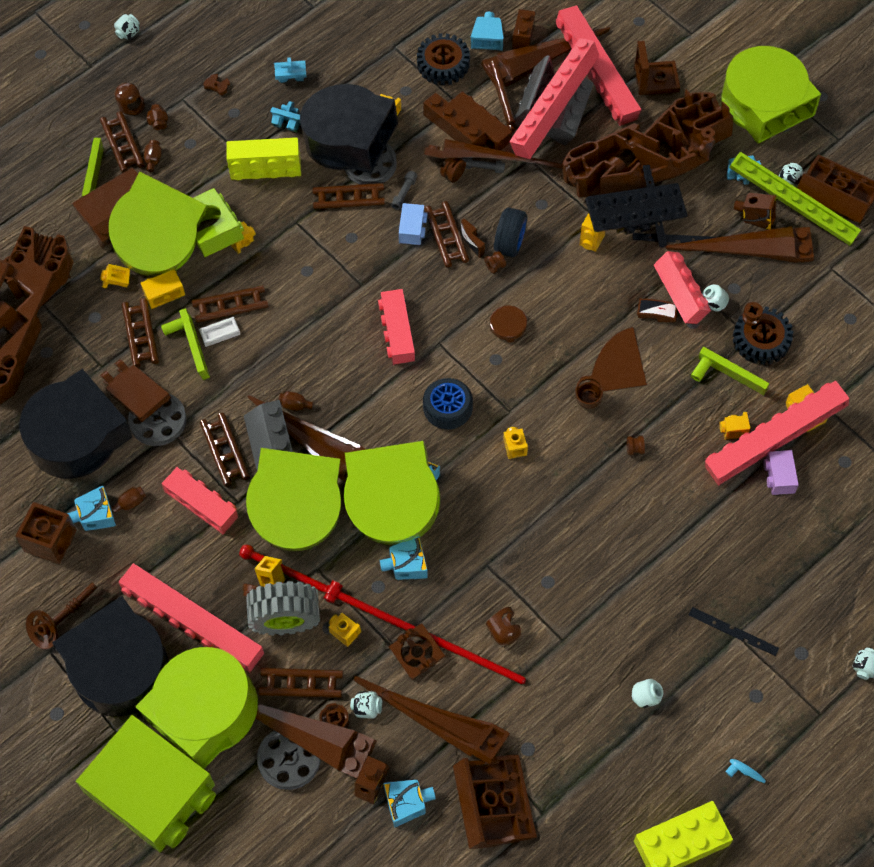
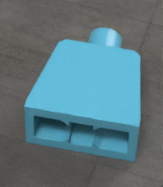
M486 12L484 17L476 18L471 34V49L503 50L501 19L495 18L493 12Z

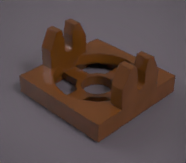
M422 623L414 629L406 630L404 635H399L397 641L389 646L412 681L446 657ZM420 636L427 641L422 645L415 644L411 637ZM407 642L410 650L409 654L403 658L402 648L404 643ZM416 646L423 649V654L419 658L412 656V649ZM432 647V656L426 659L424 657L426 654L425 650ZM412 659L420 660L421 662L418 667H413L407 663Z

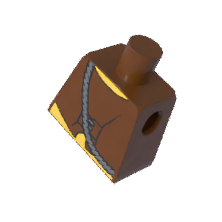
M748 193L745 202L735 201L734 210L743 212V221L745 223L771 230L776 219V195Z
M368 756L355 782L354 796L374 805L390 771V767L386 763Z

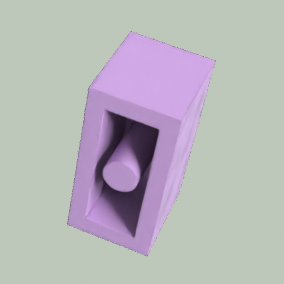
M792 450L768 452L767 458L764 459V469L768 471L767 486L771 488L772 495L795 493L798 488V480Z

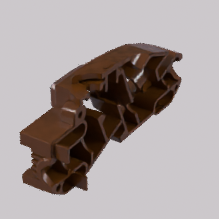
M686 89L685 97L675 100L644 134L640 132V125L633 123L595 142L589 141L570 150L563 160V180L566 183L571 182L577 189V196L582 198L647 187L643 165H650L654 184L672 179L709 161V154L714 144L732 136L733 115L730 113V108L724 102H722V107L719 106L714 93H690ZM660 142L672 147L669 158L660 155ZM626 149L631 150L636 157L628 167L618 158Z
M24 226L11 256L0 260V288L3 281H5L16 299L23 296L26 298L16 311L4 300L0 302V329L2 328L8 334L13 335L0 348V404L15 395L22 381L24 366L42 328V324L36 316L39 308L67 282L68 278L71 279L69 273L74 262L69 245L63 235L58 234L56 238L43 236L42 234L39 236L34 228Z

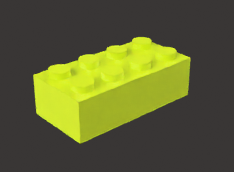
M298 137L227 141V163L231 180L301 176Z
M714 801L636 834L634 838V843L646 867H684L730 846L733 841Z

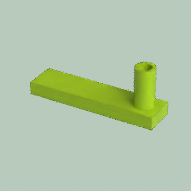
M101 138L93 139L82 197L96 189L104 151Z
M186 308L179 310L181 318L161 325L163 333L166 336L185 329L197 371L201 378L206 380L210 378L192 317Z
M704 346L699 352L700 362L691 374L694 380L700 382L709 367L712 366L763 396L768 391L769 383Z

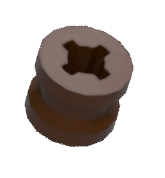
M495 251L492 256L484 258L485 264L491 273L497 272L498 268L506 267V261L501 252Z
M756 302L746 304L742 316L745 324L750 326L759 324L763 313L762 306Z
M643 435L637 438L627 436V452L629 456L634 453L645 454Z

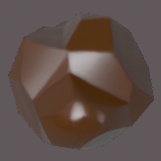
M159 104L152 105L151 110L147 112L148 124L153 126L154 130H162L167 127V112Z

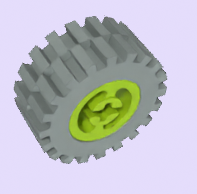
M287 581V583L276 582L274 585L269 583L265 584V587L258 586L256 590L252 589L250 593H247L248 626L255 633L259 632V634L263 635L265 633H268V635L295 634L297 631L301 633L305 632V629H312L313 626H317L318 622H320L318 591L314 586L311 587L310 584L303 585V582L294 584L293 581Z

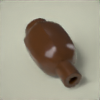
M150 140L149 144L145 146L144 160L147 163L148 172H154V166L159 163L162 148L157 140Z
M286 391L284 394L280 393L279 395L280 403L285 409L300 411L307 408L312 410L313 402L306 401L301 394Z
M141 486L138 488L132 487L122 493L118 498V503L111 506L115 513L121 509L130 510L142 503L146 494Z

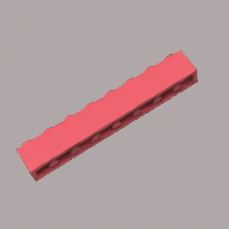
M578 6L560 10L556 19V25L561 29L565 40L568 41L572 49L579 38L595 41L600 56L587 75L594 83L596 91L603 98L605 106L611 111L613 119L617 121L619 126L636 121L641 112L640 106Z
M579 38L509 141L516 156L531 159L600 56L595 41Z
M837 381L831 384L826 383L815 394H808L802 402L792 404L784 413L774 415L771 421L766 424H759L753 432L745 433L735 443L725 445L719 453L709 455L705 460V468L719 486L766 457L768 452L776 451L849 405V397Z
M134 563L119 580L121 592L129 598L133 596L144 608L150 607L159 618L165 617L176 629L180 627L185 630L184 633L191 639H199L204 647L218 648L230 653L247 672L250 673L264 655L262 646Z

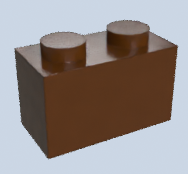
M519 9L513 33L512 49L530 46L535 26V11Z

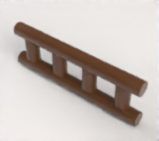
M494 60L490 62L491 74L507 126L514 132L516 130L514 126L515 120L497 61Z
M117 112V118L107 121L106 117H101V125L121 172H126L128 166L136 163L139 168L144 167V161L123 112ZM121 125L123 131L113 134L111 127ZM126 137L128 144L118 147L116 140ZM132 151L134 157L124 160L122 153Z
M383 183L313 187V195L318 194L319 202H313V208L326 209L385 205L384 198H379V190H384ZM371 191L372 199H361V192ZM354 192V200H343V193ZM336 193V201H326L325 194Z
M448 201L442 202L443 208L432 210L431 206H426L424 209L428 213L427 217L445 267H451V260L459 258L462 259L463 263L469 262V257ZM446 215L448 222L438 225L435 217ZM451 229L453 237L443 239L440 231ZM456 243L458 251L448 254L446 246Z
M264 285L192 300L193 307L199 306L200 315L195 316L196 323L268 308L267 300L261 301L260 293L265 292ZM253 295L254 303L243 305L242 297ZM235 299L236 307L225 309L224 301ZM217 303L218 311L207 313L206 305Z
M140 299V305L129 307L128 302H123L121 305L133 365L139 368L141 366L140 361L151 359L152 364L159 363L147 299ZM142 312L143 320L132 323L131 314ZM145 328L146 336L135 338L134 330ZM148 343L149 352L138 354L137 345Z
M219 413L217 415L219 421L208 424L207 420L203 419L199 423L224 486L228 487L232 484L231 478L241 475L243 480H247L250 478V475L225 413ZM222 428L225 436L214 440L211 431ZM228 443L232 452L220 455L218 447ZM235 459L238 468L227 472L224 463Z
M261 668V676H267L266 687L259 688L260 696L342 698V690H336V678L343 679V670ZM275 676L287 677V688H274ZM295 677H308L307 689L295 688ZM316 678H328V688L315 689Z

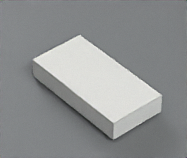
M234 317L199 329L205 347L241 335Z

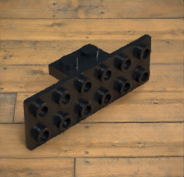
M678 183L585 198L594 232L616 229L617 234L625 233V235H628L636 230H640V232L648 231L652 225L658 222L682 219L688 216Z

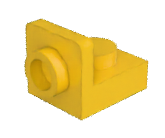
M108 264L106 270H102L101 273L102 287L107 288L108 284L127 288L129 285L130 269Z

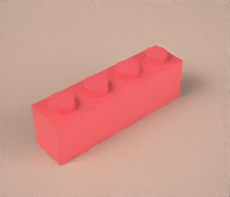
M667 251L654 264V267L684 322L698 324L711 312L708 301L701 293L700 287L695 282L691 270L685 264L683 256L679 252Z
M403 289L381 292V299L378 300L379 310H383L384 315H381L382 326H386L387 330L384 331L385 342H389L390 346L387 347L388 358H392L393 365L414 362L415 352Z
M176 467L162 482L164 492L217 531L224 534L238 519L236 506L229 501L225 502L222 500L221 495L216 491L211 492L202 481L193 479V476L184 469L182 471Z

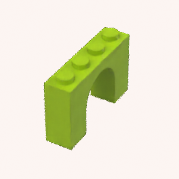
M213 188L194 197V199L206 204V213L202 221L218 219L216 223L196 234V243L204 257L244 239L242 234L244 228L241 222L237 220L235 213L231 211L228 203H225L221 193L218 194Z

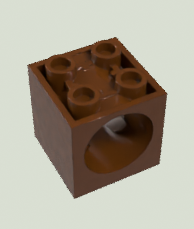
M33 502L15 537L24 552L60 564L77 530L69 514Z

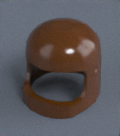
M122 83L116 88L114 94L119 110L128 115L141 113L145 102L143 97L140 96L138 88L132 83ZM139 98L141 100L140 106L135 110H129L127 105Z
M584 376L578 381L575 397L581 407L592 409L601 403L603 386L601 380L597 377ZM585 380H593L600 385V387L592 382H585L583 384H581V382Z
M511 607L503 608L486 622L492 637L501 646L514 643L521 635L520 625L511 624V618L515 614Z

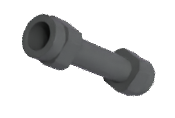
M463 157V160L466 161V169L477 167L495 170V173H504L505 162L496 161V163L472 160V157Z
M408 171L405 175V183L398 196H395L392 200L391 207L393 209L401 210L410 186L415 184L418 177L415 172Z

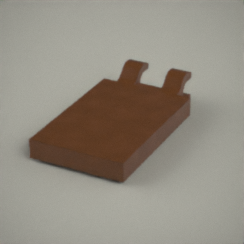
M121 359L114 363L118 367L117 370L119 372L116 377L113 378L107 371L100 375L104 379V384L107 385L105 388L107 393L141 422L146 420L171 398L168 392L135 365L129 368Z

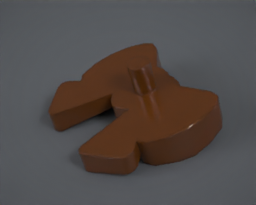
M218 74L210 75L204 81V89L216 91L221 96L226 94L228 86H230L229 79L226 78L220 83L217 81Z

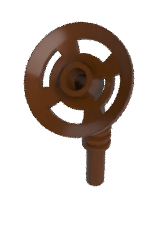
M92 582L76 598H72L73 601H69V604H66V608L53 619L41 610L31 612L26 619V630L31 641L41 649L53 647L52 642L58 637L56 626L71 613L74 614L75 610L79 609L78 607H82V603L98 587ZM38 616V618L35 621V625H33L34 618ZM35 632L44 638V642L37 637Z

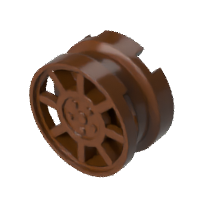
M458 157L447 158L444 162L445 166L441 167L440 174L444 178L448 177L449 181L455 183L464 173L466 161L463 159L459 160Z
M331 703L321 710L320 721L344 728L349 727V715L343 705Z

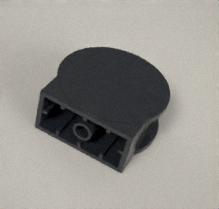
M339 84L326 87L313 94L302 107L300 123L307 153L316 163L330 169H355L372 173L398 125L395 99L375 95L372 91L362 86Z
M83 368L65 381L50 384L35 393L26 403L19 423L22 440L34 463L43 472L64 479L79 478L95 472L109 460L114 450L133 437L127 420Z
M123 596L52 642L65 662L68 678L81 700L95 712L106 716L121 717L140 712L136 705L153 689L158 674L169 662L156 629L143 617L135 614Z

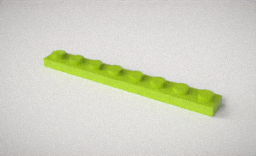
M739 152L731 163L730 169L770 195H776L778 200L849 246H851L860 233L861 229L742 152Z

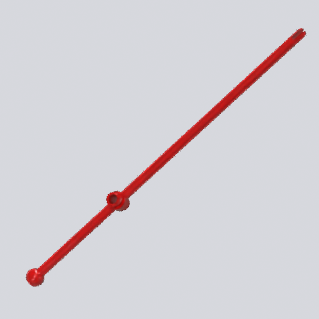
M247 544L243 545L239 552L240 557L245 560L253 559L260 562L265 557L255 552L254 548ZM283 564L280 565L283 574L305 584H310L311 587L314 586L316 589L324 592L325 596L323 599L329 603L334 604L335 600L339 599L401 629L408 630L416 627L341 592L340 590L343 585L336 581L326 585ZM429 633L438 646L517 683L524 684L526 682L524 676Z

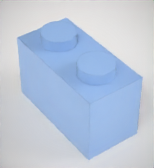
M403 203L399 227V243L421 245V238H425L426 231L423 223H427L428 215L427 212H424V205Z

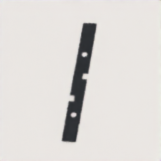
M643 165L647 188L654 187L650 165ZM663 222L655 223L659 247H666L667 242Z
M633 233V240L658 242L657 234ZM665 234L666 242L676 243V240H680V243L691 242L693 238L695 241L717 238L712 236Z
M692 607L689 616L741 641L744 638L747 639L748 644L776 656L779 647L736 627L734 629L729 628L730 624Z

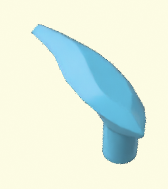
M730 759L731 766L725 771L730 777H733L739 770L744 775L750 776L757 781L766 782L759 773L736 759Z

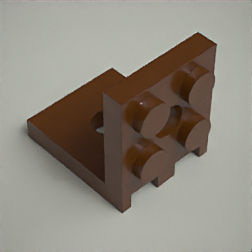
M637 41L634 71H636V84L639 87L638 95L680 92L675 61L648 63L645 41ZM657 76H662L664 79L660 80V79H657L656 77H657Z

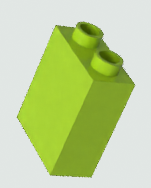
M133 715L130 716L75 781L84 794L158 852H161L166 845L175 848L188 832V826L184 824L194 811H197L199 814L205 812L216 796V793L212 790L215 784L210 773Z

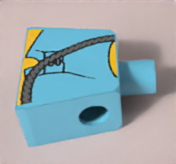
M103 486L76 498L74 502L77 510L67 513L70 515L73 523L81 522L85 531L116 526Z
M419 536L391 546L389 548L390 558L379 560L381 571L393 570L397 580L428 578Z
M418 780L383 783L394 827H398L425 814L424 802L436 799L433 787L420 790Z

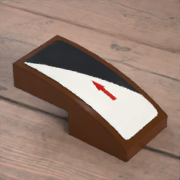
M463 218L461 220V232L464 240L480 258L485 254V243L477 238V228Z
M639 299L638 318H657L658 322H676L678 309L674 303L655 299Z

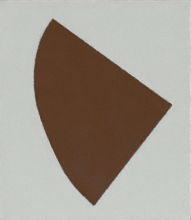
M633 327L625 329L612 337L598 355L591 376L601 380L603 391L647 385ZM591 380L592 383H595L600 387V385L597 382Z

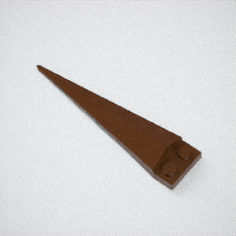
M610 27L593 30V32L598 37L609 32ZM560 38L498 53L495 57L482 60L481 65L494 84L490 62L496 60L504 87L533 72L534 67L545 56H550L551 60L572 48L565 38Z
M445 139L442 151L439 146L429 145L428 148L424 147L423 152L424 155L438 158H498L563 169V164L533 157L527 159L516 156L514 153Z
M791 226L666 246L667 250L730 253L794 263L811 262L814 260L810 227L792 228Z
M250 395L248 396V398L257 406L265 403ZM283 411L288 434L312 455L340 459L338 478L346 483L348 473L345 453L367 449Z
M358 676L354 677L356 683L371 692H376L382 700L470 757L474 755L484 762L491 764L509 738V732L493 723L439 709L392 692Z
M258 704L255 717L257 720L340 772L356 779L366 758L371 755L377 742L375 739L355 730Z

